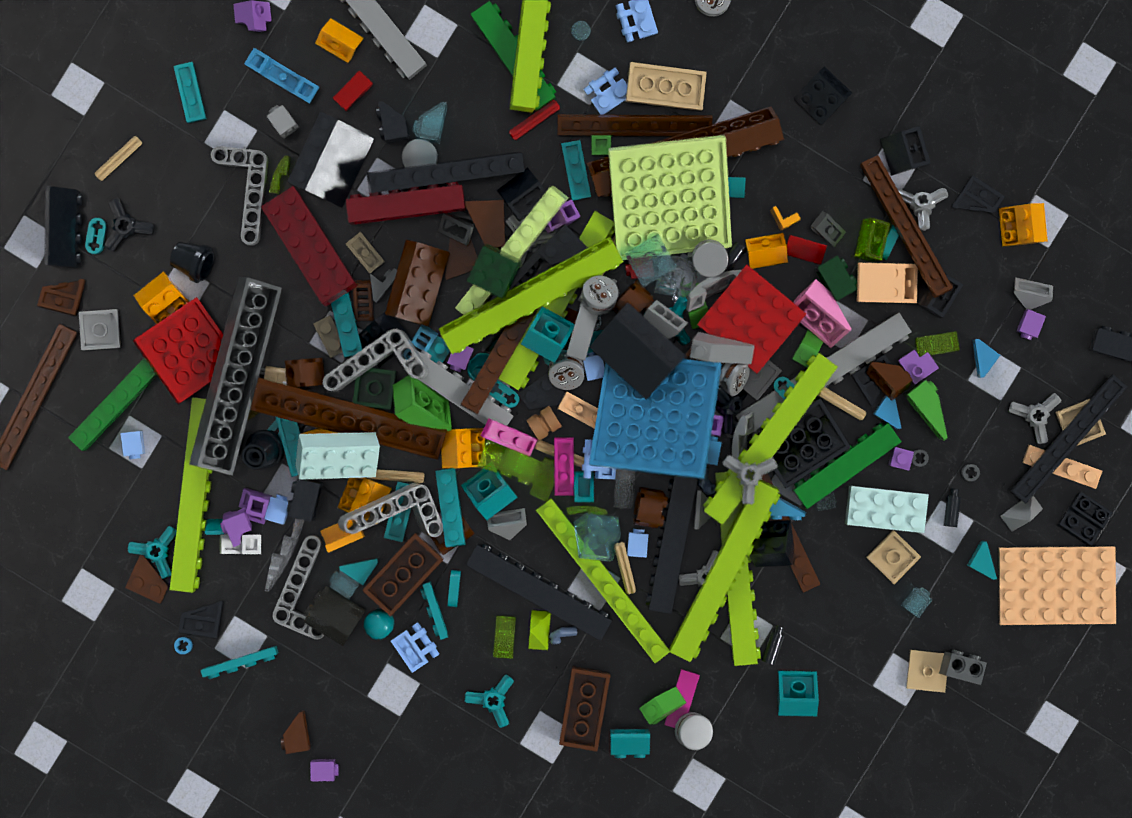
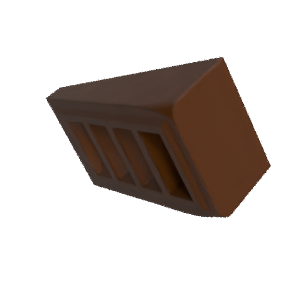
M354 280L358 285L352 289L355 320L373 321L374 304L371 280ZM368 287V290H358V288ZM358 295H368V298H358ZM358 303H369V306H358ZM358 311H369V314H358Z

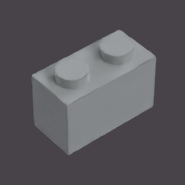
M276 105L269 110L270 114L267 117L282 138L285 139L299 129V126L283 105L280 107Z

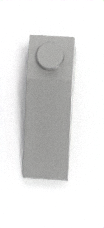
M698 332L692 342L690 358L707 362L751 364L755 345Z

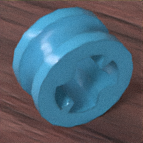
M187 637L178 638L174 643L175 651L179 654H187L193 647L192 641ZM181 640L188 643L186 651H183L184 649L180 650L178 647L181 645Z

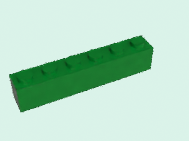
M488 1L472 12L471 17L513 77L518 35L513 36L510 31L513 29L507 19L502 20L499 15L502 12L496 3L492 5ZM542 70L539 72V77H542L541 88L537 89V96H540L539 106L535 107L536 112L556 99L554 95L556 90L551 83L547 84L544 81L545 74Z
M145 357L68 437L81 451H86L158 376Z
M882 422L872 428L873 433L870 435L865 433L857 439L858 443L851 446L839 457L828 461L827 465L822 469L817 468L809 473L811 477L804 480L802 478L794 484L795 488L792 491L805 509L810 508L902 442L889 423L884 425Z

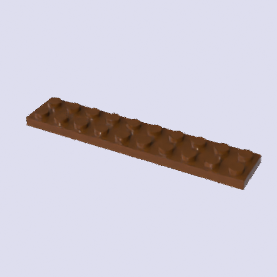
M258 378L250 410L337 433L376 432L380 445L437 460L447 429L408 424L404 420L399 419L395 414L261 378Z

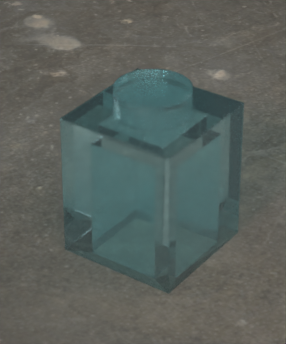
M335 571L329 580L332 582L330 587L347 599L352 597L360 584L342 571L339 573Z
M915 587L901 606L919 618L932 602V599L929 597L931 593L923 587L920 590Z

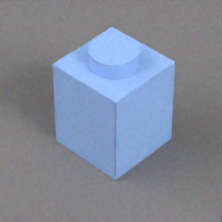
M595 352L587 353L586 359L583 361L587 381L603 378L605 369L603 360Z
M143 431L120 433L123 456H129V460L141 458L140 454H145Z
M276 494V497L272 496L265 520L285 524L288 512H286L289 502L287 501L288 497Z
M633 529V532H629L628 556L647 558L648 534L644 533L645 530Z

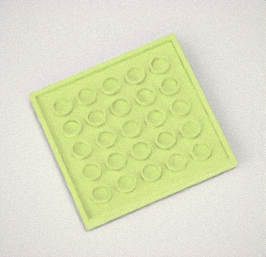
M725 135L608 149L615 244L622 260L693 252L698 243L708 239L720 242L725 248L732 247Z

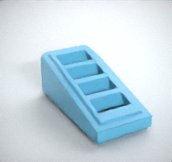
M421 325L411 342L414 346L427 352L438 333L428 326ZM421 332H423V333L426 334L427 336L431 337V339L429 340L428 338H426L425 336H423V335L421 334ZM417 338L425 342L427 345L424 346L423 344L416 341ZM406 349L403 353L406 360L411 357L408 355V352H411L410 349Z

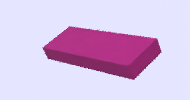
M490 418L480 435L483 438L529 457L538 441L536 437Z
M574 437L554 438L555 496H574Z
M681 669L676 687L687 703L667 716L664 725L675 728L679 718L689 712L699 680V674Z

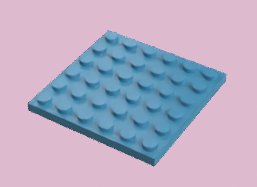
M684 359L646 400L605 363L589 465L704 479L722 364Z

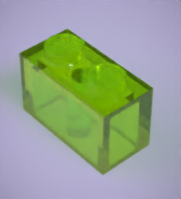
M875 218L863 219L855 257L871 262L882 261L890 223Z
M506 447L498 469L501 470V475L509 478L514 475L519 478V482L529 486L530 482L534 484L542 461Z

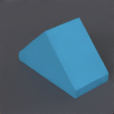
M975 339L972 342L977 377L983 378L1001 355L980 339Z
M885 394L873 415L889 423L893 428L900 429L901 423L896 400L893 399L891 401Z

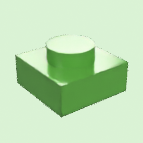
M592 135V155H609L608 149L611 148V135Z

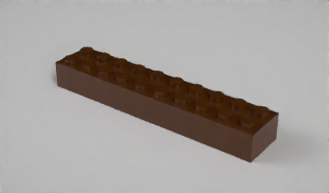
M770 106L712 124V126H705L653 143L725 135L727 157H736L748 150L756 151L761 146L778 144L779 141L784 140L779 118ZM609 156L588 162V170L597 196L606 197L611 195Z

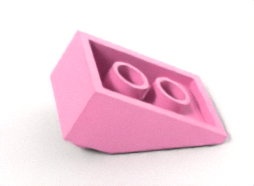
M816 279L794 300L793 303L806 313L800 323L830 348L850 332L851 327L832 293Z

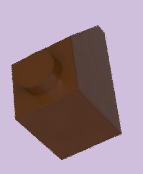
M872 362L866 372L891 401L908 390L913 381L910 374L898 365Z
M304 710L298 713L283 734V738H281L282 750H286V754L308 751L311 748Z

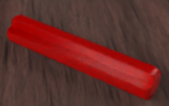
M552 100L512 128L509 134L514 140H517L560 109L559 104Z

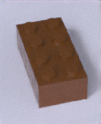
M406 240L385 314L429 326L449 252L419 242Z
M415 533L362 591L391 617L444 558L418 533Z
M572 666L559 745L592 751L598 750L610 681L609 672Z

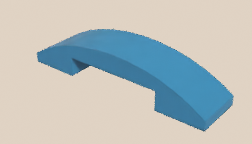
M253 48L244 63L252 70L309 104L320 88L256 48Z

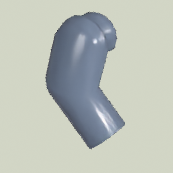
M706 468L704 479L698 478L697 484L705 494L709 495L716 492L714 490L716 486L708 479L709 468Z
M570 626L555 630L549 636L551 644H560V637L576 636L577 628Z

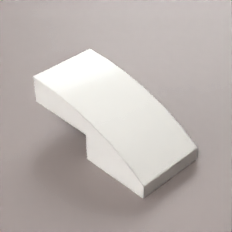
M228 534L220 535V554H261V535L243 534L241 536V544L233 547Z

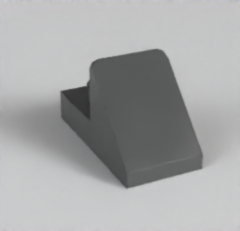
M824 211L821 212L811 225V229L833 247L837 245L846 233Z
M395 268L393 270L389 269L382 277L384 279L383 283L370 273L373 301L377 304L393 285L397 273Z

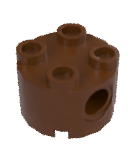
M636 280L634 284L632 283L618 297V301L612 310L618 314L629 303L640 313L642 309L646 311L653 304L654 296Z
M323 358L285 361L286 383L288 386L323 385Z
M639 487L640 492H637L633 513L637 515V519L633 518V524L653 528L662 527L664 522L662 509L666 508L668 497L665 496L662 490Z

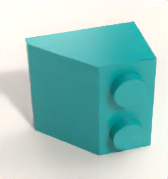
M541 307L521 345L555 363L573 332L575 324L545 307Z
M492 462L461 485L474 506L486 520L517 498Z
M778 671V716H817L819 704L817 672Z
M610 729L611 755H615V758H626V755H634V758H645V755L650 754L649 729Z

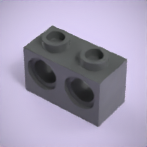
M952 649V653L944 652L939 674L981 685L987 662L980 661V656L972 654L969 657L963 656L964 652ZM956 659L957 666L953 668L952 663ZM974 664L975 669L970 673V666Z

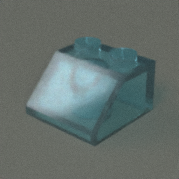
M447 102L439 103L420 115L418 121H414L413 132L417 139L440 144L448 109Z
M659 234L625 253L643 287L678 268Z
M586 513L574 522L579 558L613 561L616 553L614 545L619 543L621 537L619 518Z

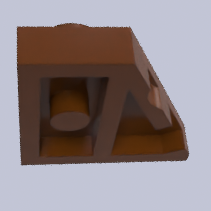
M450 238L446 280L471 272L478 258L471 238L469 245Z
M78 279V281L70 283L64 282L55 286L42 287L37 306L76 316L85 280Z
M140 555L125 588L161 604L169 585L161 578L158 571L145 558V555Z

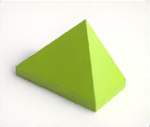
M532 610L529 649L548 650L550 612Z

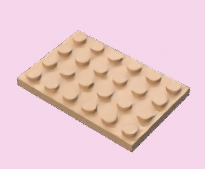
M1115 546L998 547L999 625L1116 624Z

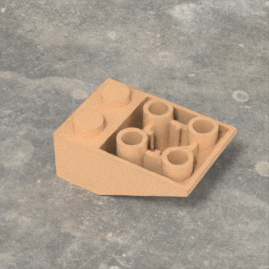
M858 263L857 302L917 303L918 268L916 264Z

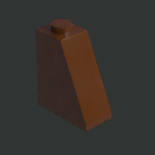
M504 200L465 201V206L484 245L489 244L501 250L505 245Z

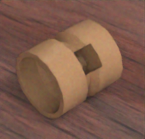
M550 406L541 410L539 416L535 414L526 420L539 441L547 437L549 431L555 432L562 427Z

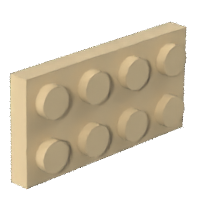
M630 62L625 101L702 111L706 72Z

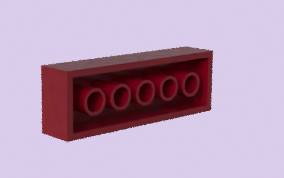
M458 182L446 183L447 187H439V184L428 185L427 189L420 190L419 187L408 188V192H401L398 189L388 191L389 194L384 195L381 192L369 193L368 197H363L361 194L350 195V199H346L348 222L351 225L466 211L463 186L459 185Z
M294 186L261 206L320 302L325 307L358 286Z

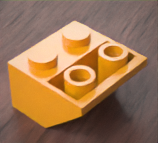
M1044 203L999 208L1002 246L1048 242Z
M164 271L133 295L140 307L156 324L189 302Z
M484 428L452 429L447 431L441 448L442 468L486 466L485 438L480 436Z
M349 478L337 508L349 513L388 495L391 488L368 478ZM385 504L382 505L381 512L383 511ZM369 511L364 514V520L369 519Z

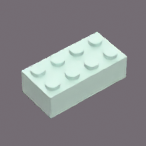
M376 432L299 434L296 469L299 479L376 477L380 448Z
M849 486L845 524L924 533L928 494Z

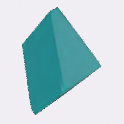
M728 177L729 197L744 198L746 178Z
M208 519L205 534L224 535L220 524L223 523L222 519Z

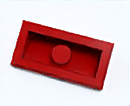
M359 70L333 99L347 112L373 83Z
M789 235L786 244L788 256L819 265L822 263L827 245Z

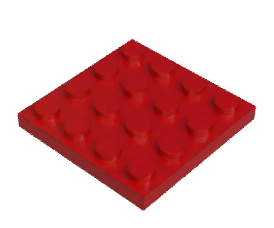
M746 264L697 325L710 335L755 345L752 363L748 364V367L758 374L805 317L806 313Z
M196 297L141 334L133 342L177 404H179L211 382L223 333Z

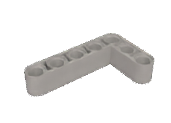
M217 146L211 151V158L215 163L224 166L248 168L241 239L245 244L254 246L259 242L263 217L261 206L264 205L268 157L259 150ZM224 151L225 158L218 161L216 159L217 152ZM238 153H243L245 157L241 163L235 161V156ZM257 155L264 157V161L260 165L254 163V158ZM255 174H260L262 177L259 184H253L252 177ZM257 193L260 199L257 203L253 204L250 201V196ZM252 212H255L258 217L254 223L248 221V215ZM252 231L255 233V239L252 242H248L246 234Z
M392 329L328 373L323 379V385L329 391H339L392 353L396 354L412 378H425L428 375L429 368L406 333L399 329ZM395 333H399L401 336L399 343L393 342V335ZM379 344L385 346V351L381 355L377 353V346ZM406 349H410L412 356L406 360L403 353ZM367 355L369 363L364 366L361 363V358ZM417 365H421L423 368L419 376L414 372V368ZM348 366H351L353 374L348 377L345 374V370ZM332 377L337 379V385L334 388L329 384Z
M419 483L409 484L341 516L338 521V526L342 531L355 534L412 507L422 533L431 537H438L443 531V525L430 491L425 485ZM418 488H420L421 493L418 497H416L415 491ZM400 496H403L404 501L399 505L398 499ZM386 503L387 509L382 513L381 507ZM427 505L428 510L423 514L422 509ZM369 511L370 517L365 521L364 514ZM352 520L351 528L347 529V522ZM434 523V529L430 532L429 526Z
M310 535L303 541L273 611V619L276 623L313 639H321L327 633L326 624L295 610V607L322 546V541L317 535ZM312 538L317 541L316 549L308 547L309 539ZM306 556L309 558L310 564L308 567L300 564L301 557ZM294 574H299L302 577L301 584L297 585L293 582ZM286 592L294 594L295 599L293 602L286 601ZM279 610L286 611L287 618L285 620L278 618L277 613ZM298 617L303 618L305 621L304 627H297L295 619ZM314 625L322 627L323 632L321 635L314 634Z

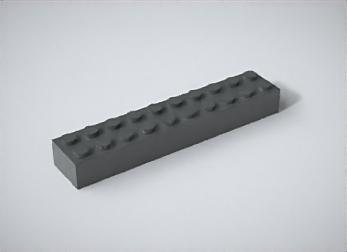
M238 277L189 465L233 476L280 298L281 287L248 277Z

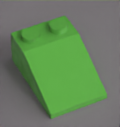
M410 375L393 385L395 415L399 419L404 420L408 424L447 429V431L452 430L448 399Z
M921 380L907 391L904 396L938 439L946 440L948 437L939 396L936 393L938 389L931 381Z

